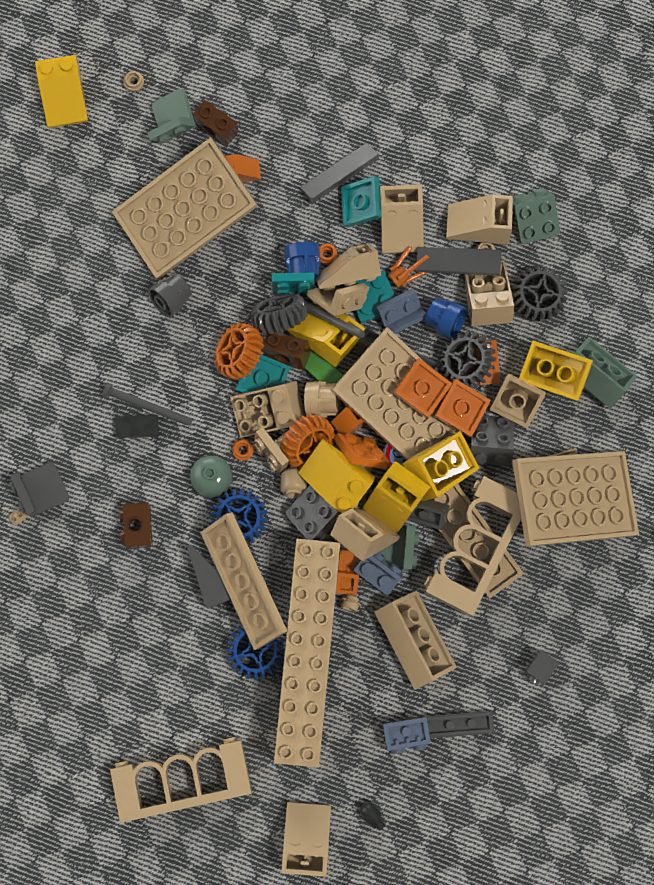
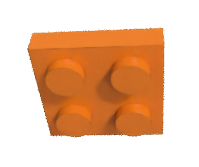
M418 358L393 394L427 419L449 390L452 383Z
M453 379L451 387L444 395L433 416L455 430L461 431L465 436L472 437L491 400L459 380Z
M337 433L334 439L351 464L387 469L390 463L385 457L384 452L377 446L376 441L370 437L362 438L350 433Z

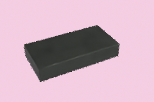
M158 415L115 416L116 438L159 437Z

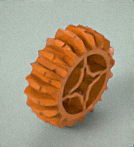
M245 323L232 324L231 328H226V333L221 334L222 338L220 341H217L218 346L214 348L216 354L213 356L216 359L214 365L217 366V370L223 376L236 380L240 378L245 379L246 374L251 375L252 369H256L257 362H261L259 360L260 355L264 354L261 351L265 346L262 343L263 337H261V333L253 326Z
M308 414L306 417L301 416L300 420H295L294 425L289 426V431L284 433L285 438L281 440L283 445L280 449L289 460L288 463L291 466L301 469L322 439L331 445L335 443L333 440L336 436L333 432L334 428L327 419L322 418L320 415Z

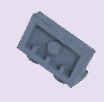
M413 288L376 307L383 327H388L394 334L413 324L419 323L426 317V313L421 308L417 293Z
M380 552L364 561L359 560L353 571L387 596L397 583L403 580L402 569L395 563L390 565L384 560L385 556Z
M427 717L383 724L386 750H391L392 754L405 752L404 748L413 747L414 751L427 749L426 745L431 744Z

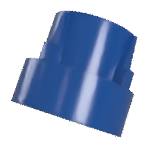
M297 242L284 247L288 273L314 272V278L319 275V244L314 242Z
M437 298L432 302L427 311L425 323L435 329L439 335L450 340V337L455 338L461 330L466 319L467 308L455 302Z

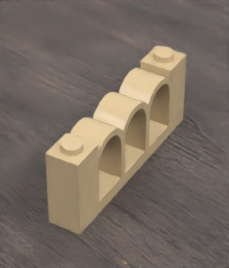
M485 476L481 481L476 480L471 490L474 492L472 498L475 500L466 509L465 522L467 525L460 527L453 535L451 544L454 552L444 556L439 563L438 573L435 572L433 577L429 575L423 587L427 588L425 594L469 617L474 615L521 520L518 494ZM483 504L510 517L501 537L474 523L471 516L473 507ZM462 532H475L497 544L488 564L464 553L460 549L458 537ZM459 558L484 571L474 592L446 576L444 566L448 559Z
M236 737L224 739V744L219 745L220 749L207 747L199 751L194 756V759L186 754H176L169 757L163 765L156 761H145L138 764L135 768V764L129 765L128 761L115 763L116 768L110 769L120 823L252 794L242 740L237 741ZM212 752L217 754L222 760L228 789L203 794L198 761L203 754ZM182 759L190 764L197 796L173 801L168 768L174 760ZM152 766L160 772L166 803L148 807L142 806L138 774L143 767Z

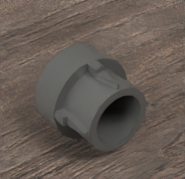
M175 273L167 278H163L148 289V295L154 306L169 318L180 311L183 304L192 295L186 281Z

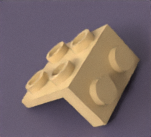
M360 283L341 289L336 285V288L332 290L315 288L307 292V296L315 304L323 307L330 315L337 316L361 309L367 299L369 286L365 283Z

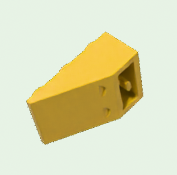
M310 302V303H309V304H311V305H313V306H315V307H317V308H319V309H321V310L327 312V310H325V309H324L323 307H321L320 305L315 304V303H313V302ZM307 312L308 316L300 325L287 329V331L296 338L308 340L310 349L336 368L359 342L360 338ZM340 314L335 316L363 331L365 330L362 325L348 315Z
M395 461L384 474L363 509L398 533L431 486Z

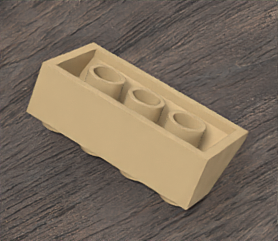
M417 590L374 612L414 690L457 668Z

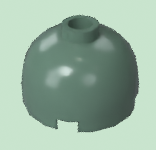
M208 455L201 457L194 463L190 472L192 487L199 495L204 497H220L229 490L232 483L233 475L230 466L224 459L218 456Z

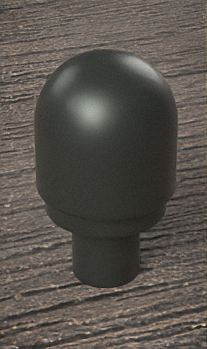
M372 802L362 804L360 814L367 824H374L381 831L386 826L380 818L382 816L381 811Z

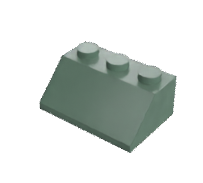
M588 337L574 353L593 360L583 389L591 392L598 398L601 404L608 406L610 409L638 377L591 337Z

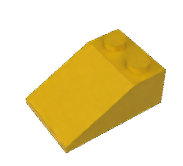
M76 55L35 61L47 127L53 128L88 122L80 66Z
M532 341L519 379L541 390L579 401L593 360Z
M461 431L454 433L402 463L407 470L431 486L421 501L439 497L480 469Z
M324 439L320 441L298 472L329 505L341 513L355 508L375 478L372 473L362 466L349 463L342 452Z

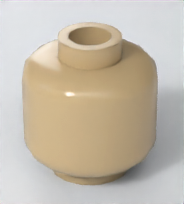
M290 466L281 474L280 489L290 499H297L308 488V483L298 474L300 469L294 466Z

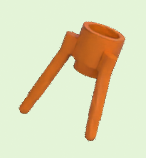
M409 246L395 265L390 268L389 278L399 288L401 285L404 287L409 282L423 276L428 272H418L412 276L409 273L429 259L428 255L424 256L407 270L403 266L398 268L412 250V246Z

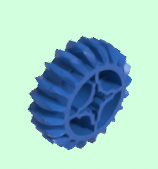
M232 489L233 496L231 497L225 492L226 500L223 501L222 498L218 497L217 501L221 505L213 504L212 506L217 512H211L210 516L217 519L212 520L210 523L213 524L220 519L224 509L228 513L232 511L238 515L244 513L243 519L245 523L240 520L237 523L249 531L243 534L244 538H249L250 542L254 543L255 541L252 537L254 534L257 538L261 537L258 529L261 531L266 530V527L261 525V523H268L267 518H262L263 515L268 514L267 510H260L265 506V503L260 502L257 504L260 499L258 495L251 499L252 491H249L247 496H244V489H240V495H237L236 490ZM236 501H244L248 503L240 509H236L230 505L231 503ZM253 507L257 512V520L254 526L247 520V516Z
M238 626L237 629L240 634L231 633V636L236 638L235 642L231 640L227 642L229 645H233V649H226L227 653H233V656L227 658L229 662L236 661L231 668L236 669L239 666L238 675H242L244 671H247L246 679L250 678L251 673H254V680H258V673H261L263 679L267 678L265 673L267 670L273 675L274 671L271 667L274 665L276 668H280L276 660H284L283 656L278 655V652H285V648H278L279 644L284 643L283 639L277 641L274 639L265 646L267 647L263 648L262 652H260V661H258L255 654L249 653L245 655V653L250 652V649H252L250 640L249 647L238 653L239 643L247 635L246 631H243ZM274 648L271 661L264 666L262 660L263 653ZM254 658L258 669L246 667L240 659Z

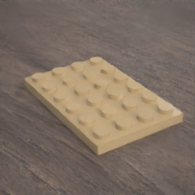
M210 137L114 209L112 213L155 278L159 280L258 207V205L215 141Z
M387 327L335 384L331 391L407 461L421 451L458 431L433 416L439 404L430 417L426 419L393 394L413 363L420 357Z
M625 451L512 460L526 547L639 535Z

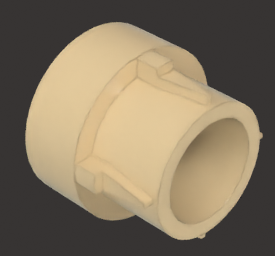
M326 381L306 382L304 392L306 416L308 414H317L325 418L327 415H337L339 413L340 399L331 391L336 383H327Z

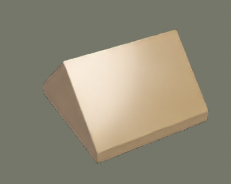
M508 373L490 410L528 429L546 392Z

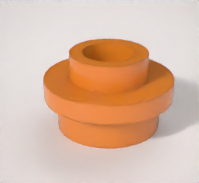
M322 244L319 247L321 263L330 264L337 258V250L333 245ZM324 252H329V253L331 254V256H330V257H324V256H323V253H324Z
M241 439L234 443L232 452L236 459L245 461L253 455V445L248 440ZM241 447L247 448V452L245 454H241L239 452V449Z

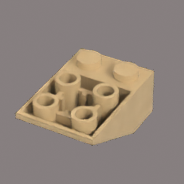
M422 185L380 186L382 254L404 253L409 246H412V250L409 253L417 252L418 247H424Z
M491 194L448 204L446 239L508 245L512 231L513 196Z
M371 243L347 249L314 278L319 289L332 290L336 288V285L340 284L350 286L356 284V281L359 280L373 281L377 279V276H381L377 250Z
M501 260L500 276L464 274L471 326L513 323L514 302L504 260Z
M297 381L230 397L240 438L255 435V432L261 427L266 432L293 426L295 420L299 421L301 416L305 417ZM254 393H256V394H259V395H256V396L252 397V396H250L249 394H254Z
M353 508L338 516L330 534L361 561L366 560L401 539L400 535L367 511Z
M287 802L281 873L326 877L331 805Z

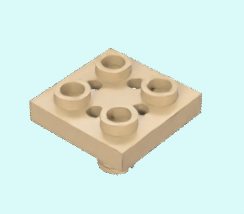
M261 427L255 432V444L253 447L259 455L263 454L268 460L266 463L271 471H276L280 475L286 470L289 462L280 449L283 445L281 440L285 438V435L283 434L273 441L265 429Z

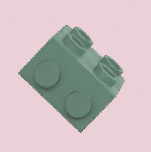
M179 88L152 103L158 127L148 132L150 141H158L160 144L167 143L172 138L196 127L184 89Z
M541 188L534 190L532 194H517L514 196L512 211L515 212L521 243L526 244L560 233L554 194Z
M416 526L401 528L397 533L401 536V539L379 551L385 556L384 560L390 565L395 563L402 571L411 572L412 566L416 567L417 554L413 553L414 545H418L419 532H415Z

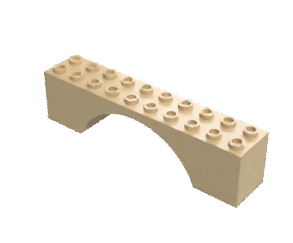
M296 539L274 763L319 768L340 543Z

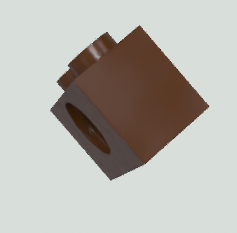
M205 99L192 114L195 125L225 147L230 144L239 132L238 123Z
M277 332L266 334L263 342L265 346L261 349L264 356L292 368L305 369L311 353L308 340Z
M149 502L122 504L123 510H119L120 523H124V531L120 532L121 544H125L127 549L153 547L151 505ZM140 521L141 528L138 531H131L130 526L132 522Z

